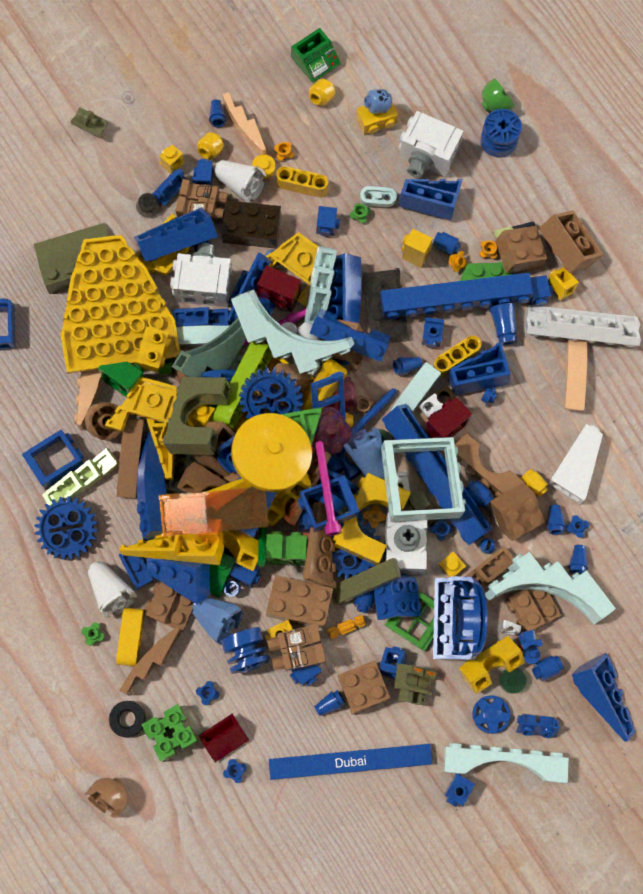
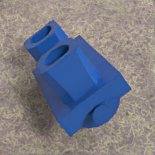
M534 630L522 632L518 635L520 642L518 647L523 652L524 661L528 664H535L541 657L538 648L543 645L542 640H536Z

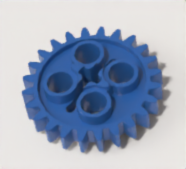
M268 367L265 368L264 373L260 369H258L257 375L252 372L250 375L251 379L246 378L245 384L241 387L242 392L239 394V397L243 398L239 404L245 405L242 412L248 411L246 418L265 414L262 408H268L271 413L275 414L301 411L302 408L299 406L303 405V400H301L303 393L298 392L301 389V385L295 386L297 379L290 380V373L284 376L283 369L280 373H277L276 367H274L272 372L269 371ZM272 384H278L281 389H274ZM254 391H260L263 396L255 395ZM285 401L289 404V406L284 407L280 404V402Z
M70 496L67 497L66 502L63 497H59V503L55 499H52V506L46 503L45 507L47 510H39L43 516L36 517L40 524L34 525V527L39 528V531L35 532L34 535H40L41 537L37 542L44 543L41 549L49 548L47 554L50 555L54 552V558H58L61 554L62 560H65L67 555L70 559H74V553L81 557V550L87 553L86 546H94L90 540L97 539L93 532L99 531L94 528V525L99 522L92 520L96 514L89 513L92 507L85 509L86 502L83 501L79 505V498H75L72 502ZM74 511L79 515L76 522L70 519V515ZM54 515H57L60 519L59 524L56 526L51 522V518ZM83 523L84 525L80 528L68 529L67 531H57L50 533V529L65 527L66 525H77ZM77 530L82 533L80 541L74 539V533ZM57 534H60L63 538L60 545H57L54 541Z
M362 519L358 523L359 529L366 536L378 541L380 536H374L376 529L370 531L371 524L368 523L364 526V519ZM343 550L332 552V561L335 563L336 571L338 572L337 578H340L343 574L346 580L349 575L355 576L376 566L361 559L362 562L360 563L354 555ZM352 558L354 564L348 567L344 565L343 560Z

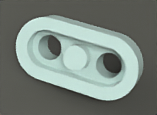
M367 186L360 193V200L366 206L391 207L395 204L397 198L396 192L388 187Z

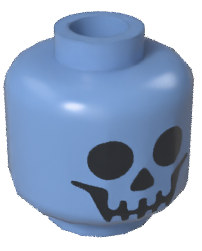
M386 89L370 90L367 97L364 98V105L372 114L386 113L392 106V96Z

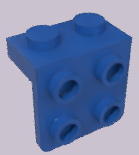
M401 577L374 590L378 620L395 617H417L421 615L418 585L415 577Z

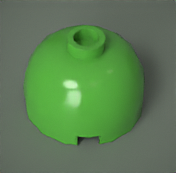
M496 78L490 80L482 90L484 102L481 104L487 112L497 109L512 110L515 107L513 101Z

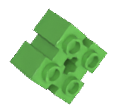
M279 531L267 534V565L305 566L307 536H303V533L292 532L291 536H283V532Z
M178 704L163 712L165 715L163 719L159 720L158 717H154L141 724L147 737L150 740L155 739L157 744L153 748L161 762L176 755V748L181 746L185 750L199 742L190 726L185 728L183 722L187 721ZM168 728H170L171 730H175V732L172 733V738H170L169 736L166 737L165 735L167 733Z

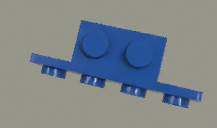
M262 253L257 254L250 271L243 270L228 301L232 309L227 320L231 323L238 318L231 299L251 290H254L256 293L259 279L266 265L269 266L271 260Z

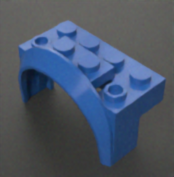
M449 576V578H435L433 659L476 660V657L483 650L487 636L488 611L484 590L477 579L473 577ZM460 598H474L475 600H462ZM456 605L458 606V627H457V635H456ZM460 640H474L473 642H460Z

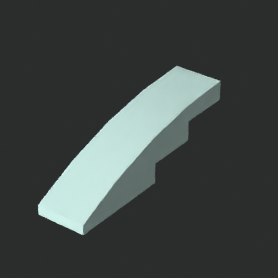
M321 246L317 248L304 323L313 324L320 308L327 311L332 292L330 287L334 275L333 267L337 255L336 249Z
M229 326L176 327L179 346H186L189 349L198 348L212 341Z

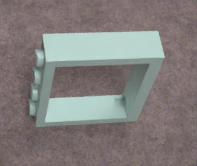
M454 438L384 440L381 446L390 522L460 518L465 511L466 501L462 499L463 482L459 478L461 466L457 462L458 448L454 444ZM444 450L453 508L401 511L394 453Z

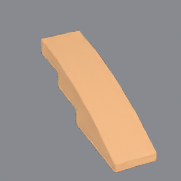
M230 93L222 94L224 106L239 134L258 155H266V148L255 119L247 121L242 105L235 107Z
M568 339L564 389V409L584 411L587 378L586 340L578 339L572 341Z

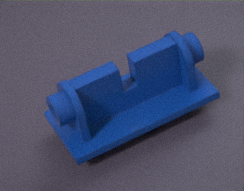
M181 169L174 170L151 196L166 206L180 191L182 180H188L183 176L184 172Z
M522 714L517 716V723L519 724L516 733H521L525 736L539 735L544 738L556 737L559 732V721L555 717L540 716L539 722H536V715Z

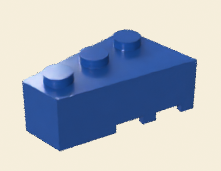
M405 179L400 195L399 207L451 220L463 179H457V181H446V179H440L439 181Z
M501 341L489 350L482 351L480 355L472 359L469 358L450 369L449 381L452 392L455 395L509 384L511 373Z
M146 558L148 574L196 605L210 595L209 564Z

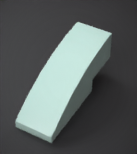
M425 362L390 411L398 405L407 404L413 413L438 381L441 372Z

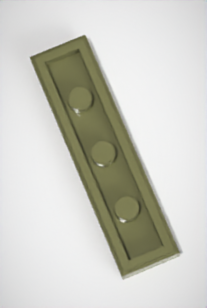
M391 558L337 583V589H333L335 604L342 605L401 578L397 559Z

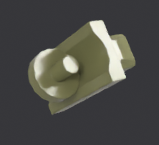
M80 107L75 117L70 121L72 125L98 138L102 136L108 125L107 120L95 115L90 110L87 111Z

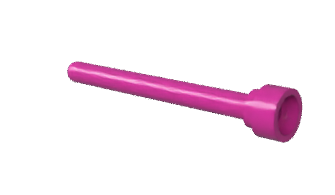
M317 441L315 446L328 520L325 526L326 536H335L341 534L342 530L341 525L335 519L323 442Z

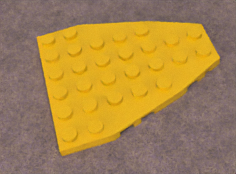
M122 235L84 239L70 279L61 330V342L67 374L98 370L100 365L127 361L132 365L136 364L146 326L169 332L167 337L171 339L168 350L164 349L162 356L166 357L165 360L177 358L180 354V346L175 319L166 307V303L160 296L158 288L147 268L136 257L133 249L127 245Z

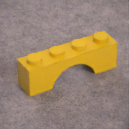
M201 513V518L200 514L193 518L192 522L185 529L197 528L201 522L205 525L216 523V520ZM223 524L224 547L234 555L235 563L254 571L258 565V540L247 537Z

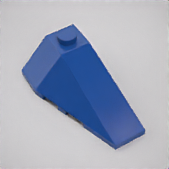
M606 652L579 666L572 674L573 682L585 699L622 740L627 742L635 733V729L628 708L623 706L621 697L623 692L622 689L617 688L615 677L618 676Z

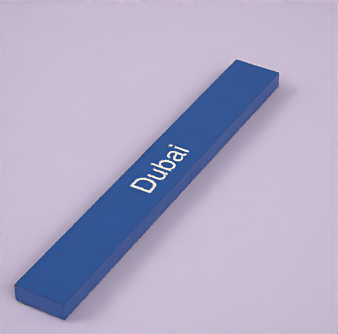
M430 744L273 758L269 759L270 780L431 765Z

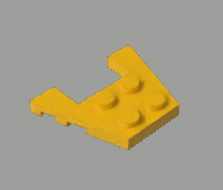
M298 232L266 257L271 260L270 267L274 268L277 262H279L308 283L297 299L304 306H307L310 281L318 246Z
M141 377L127 394L123 404L117 407L113 417L107 420L105 426L123 432L129 414L163 422L164 426L158 440L160 443H163L164 435L168 429V420L173 411V402L176 401L178 387Z

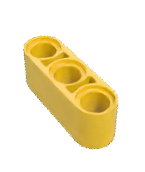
M286 166L280 167L277 170V185L281 189L315 197H324L328 193V179L322 174ZM287 176L288 179L284 180L281 177ZM304 180L306 183L301 184L299 181ZM322 184L324 187L319 188L317 185Z
M469 336L438 356L434 361L433 367L441 372L440 377H445L450 373L451 368L469 358L472 359L477 356L482 345L480 338ZM468 344H474L476 349H470ZM459 354L461 359H455L452 355ZM437 364H444L446 369H439Z
M124 607L116 665L135 667L138 663L145 616L144 609Z

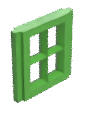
M418 591L419 600L425 604L421 608V615L412 617L414 621L408 630L405 631L398 626L403 617L388 619L385 626L425 652L434 638V617L429 624L420 617L427 606L434 609V600ZM417 622L427 627L420 639L410 634Z

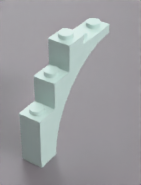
M254 290L231 299L248 343L251 341L259 343L267 339L273 357L280 356L283 359L293 355L300 374L303 372L307 374L316 372L317 368L322 364L321 361L332 358V354L337 352L339 355L345 354L354 345L352 337L341 340L320 341L294 334L281 326L268 314Z
M530 552L524 556L520 553L513 558V564L508 568L510 571L502 576L504 580L501 582L496 580L488 586L490 590L485 593L486 598L490 601L501 594L514 590L530 589L544 591L559 596L573 604L593 624H596L616 609L587 570L581 575L577 572L570 577L558 561L553 565L548 563L541 568Z

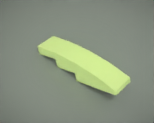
M106 448L93 460L86 461L74 472L70 471L42 496L51 506L52 499H55L58 503L59 497H63L65 502L68 496L73 499L117 467L119 462L110 449Z

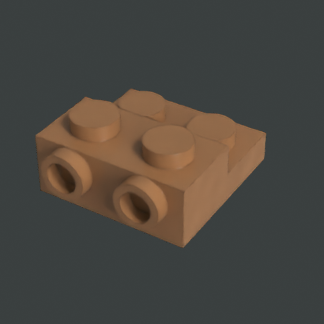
M156 582L152 591L155 593L153 600H148L144 611L147 612L146 616L184 632L193 612L192 607L194 603L164 583Z
M527 589L521 590L507 598V607L512 614L516 615L518 619L516 623L521 626V631L535 630L561 616L552 597L547 592Z

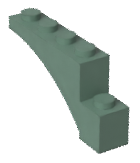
M239 318L212 341L187 352L181 350L172 368L186 377H201L206 367L211 370H229L232 361L238 355L240 348L246 340Z

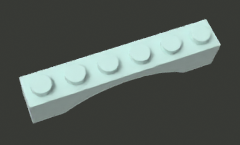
M449 743V747H444L443 772L465 774L483 763L506 761L526 767L545 782L568 783L569 758L563 757V753L551 752L550 756H544L542 751H530V754H522L521 749H510V752H502V748L490 747V751L482 750V746L470 745L469 749L461 748L462 744Z

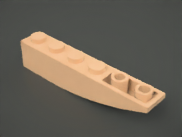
M99 369L81 372V376H78L77 386L80 388V392L76 395L78 413L74 415V422L80 430L85 429V415L88 409L97 403L104 381Z

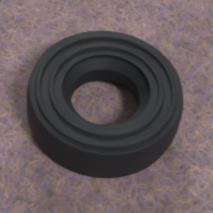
M133 701L119 702L113 707L109 715V725L112 731L124 738L134 737L139 734L143 729L141 724L146 722L143 708ZM125 711H131L135 715V722L130 727H124L120 723V716Z

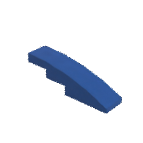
M228 308L172 309L176 327L230 326L232 324L227 320L230 313Z

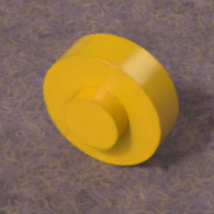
M262 154L257 156L252 162V166L260 167L265 171L266 177L263 176V179H268L274 175L276 166L271 156Z

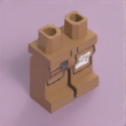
M183 179L175 209L177 218L202 207L211 217L213 223L214 220L223 221L225 209L217 208L218 204H226V200L229 199L228 193L219 191L218 186L190 183V180Z
M317 623L278 633L277 637L267 640L269 651L280 650L282 657L271 659L274 670L285 669V672L325 664L326 660L322 643L320 644L321 639Z

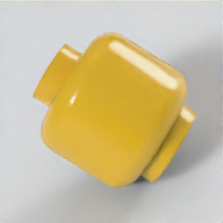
M326 79L317 80L309 89L311 102L319 106L326 105L335 95L333 84Z
M213 132L206 133L197 143L198 153L204 159H215L224 148L221 136Z

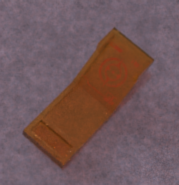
M254 487L159 495L163 537L269 527L266 491Z

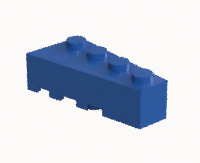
M201 207L134 236L142 258L145 262H151L161 256L216 238L218 235L211 217Z

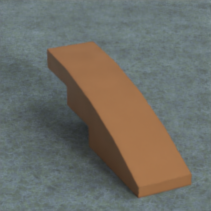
M128 418L123 430L116 497L137 498V475L143 446L144 419Z
M503 546L465 577L477 579L482 588H484L513 564L512 559L514 557ZM461 597L460 599L469 600L470 598Z
M178 628L173 629L160 639L141 658L119 691L129 696L138 678L146 681L155 664L161 667L164 665L181 633Z

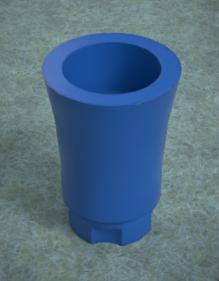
M504 303L489 308L499 342L501 341L502 345L516 343L515 304Z

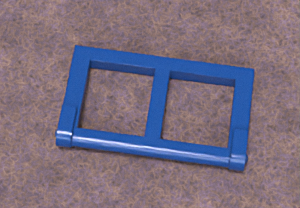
M343 372L331 374L329 377L311 383L313 409L322 408L339 401V413L321 421L319 419L316 430L346 420ZM338 382L337 395L318 401L319 388Z

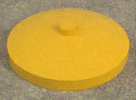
M265 413L248 419L240 426L232 442L231 456L237 473L246 483L262 491L280 492L292 488L303 479L311 464L312 447L306 432L294 420L280 414Z

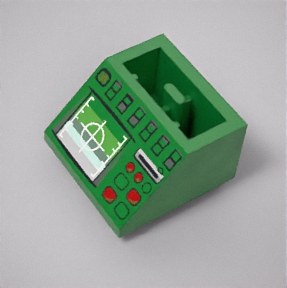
M318 28L291 46V58L312 83L341 65L331 40L321 28Z

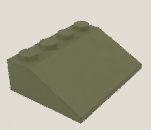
M105 223L34 244L41 275L49 294L69 288L70 279L81 251L83 240L109 236Z

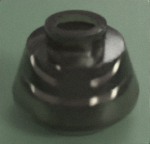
M151 193L142 194L136 202L138 213L144 217L155 216L161 208L160 200Z

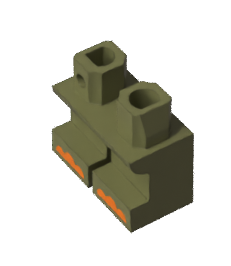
M397 664L394 688L400 689L398 700L425 706L426 695L432 696V691L429 690L430 680L436 679L437 672L414 665Z

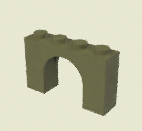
M182 377L181 383L177 388L176 401L173 402L172 415L168 420L167 433L163 438V443L170 454L215 455L219 437L213 427H190L186 425V422L191 412L200 406L228 405L232 388L226 377Z

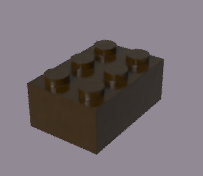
M226 200L221 233L222 242L277 249L281 223V206Z

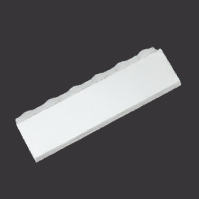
M527 305L524 333L538 337L543 335L553 339L561 337L572 341L580 339L590 343L598 341L609 345L616 343L627 347L640 346L641 342L639 334L640 323L638 317L534 305Z

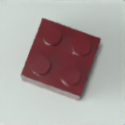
M266 265L257 284L258 297L270 300L281 311L293 312L298 301L297 299L301 295V279Z
M457 397L453 400H447L442 405L443 409L438 413L435 411L427 418L429 421L426 423L425 431L430 438L454 437L468 425L472 413Z

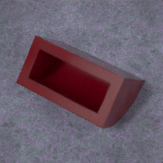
M233 713L198 735L215 763L249 741Z

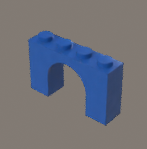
M320 308L309 334L327 341L352 337L354 345L349 348L350 350L377 361H382L389 344L390 335L374 329L372 333L352 329L337 320V314Z

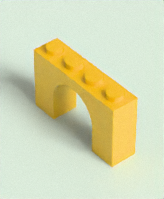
M367 473L366 477H362L358 484V488H360L358 495H353L359 511L371 504H381L388 507L385 480ZM398 486L401 511H403L411 492ZM357 517L342 522L344 523L341 529L342 533L335 535L333 538L336 541L335 547L369 563L378 565L387 545L362 533L357 523Z

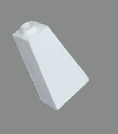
M588 424L584 426L548 482L551 487L580 505L586 499L603 436L597 427L589 426Z

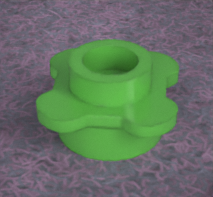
M356 203L353 212H350V218L357 219L360 223H365L366 217L371 213V210L364 204Z
M94 622L92 626L83 627L81 633L86 638L85 643L89 646L104 639V634L99 629V623Z

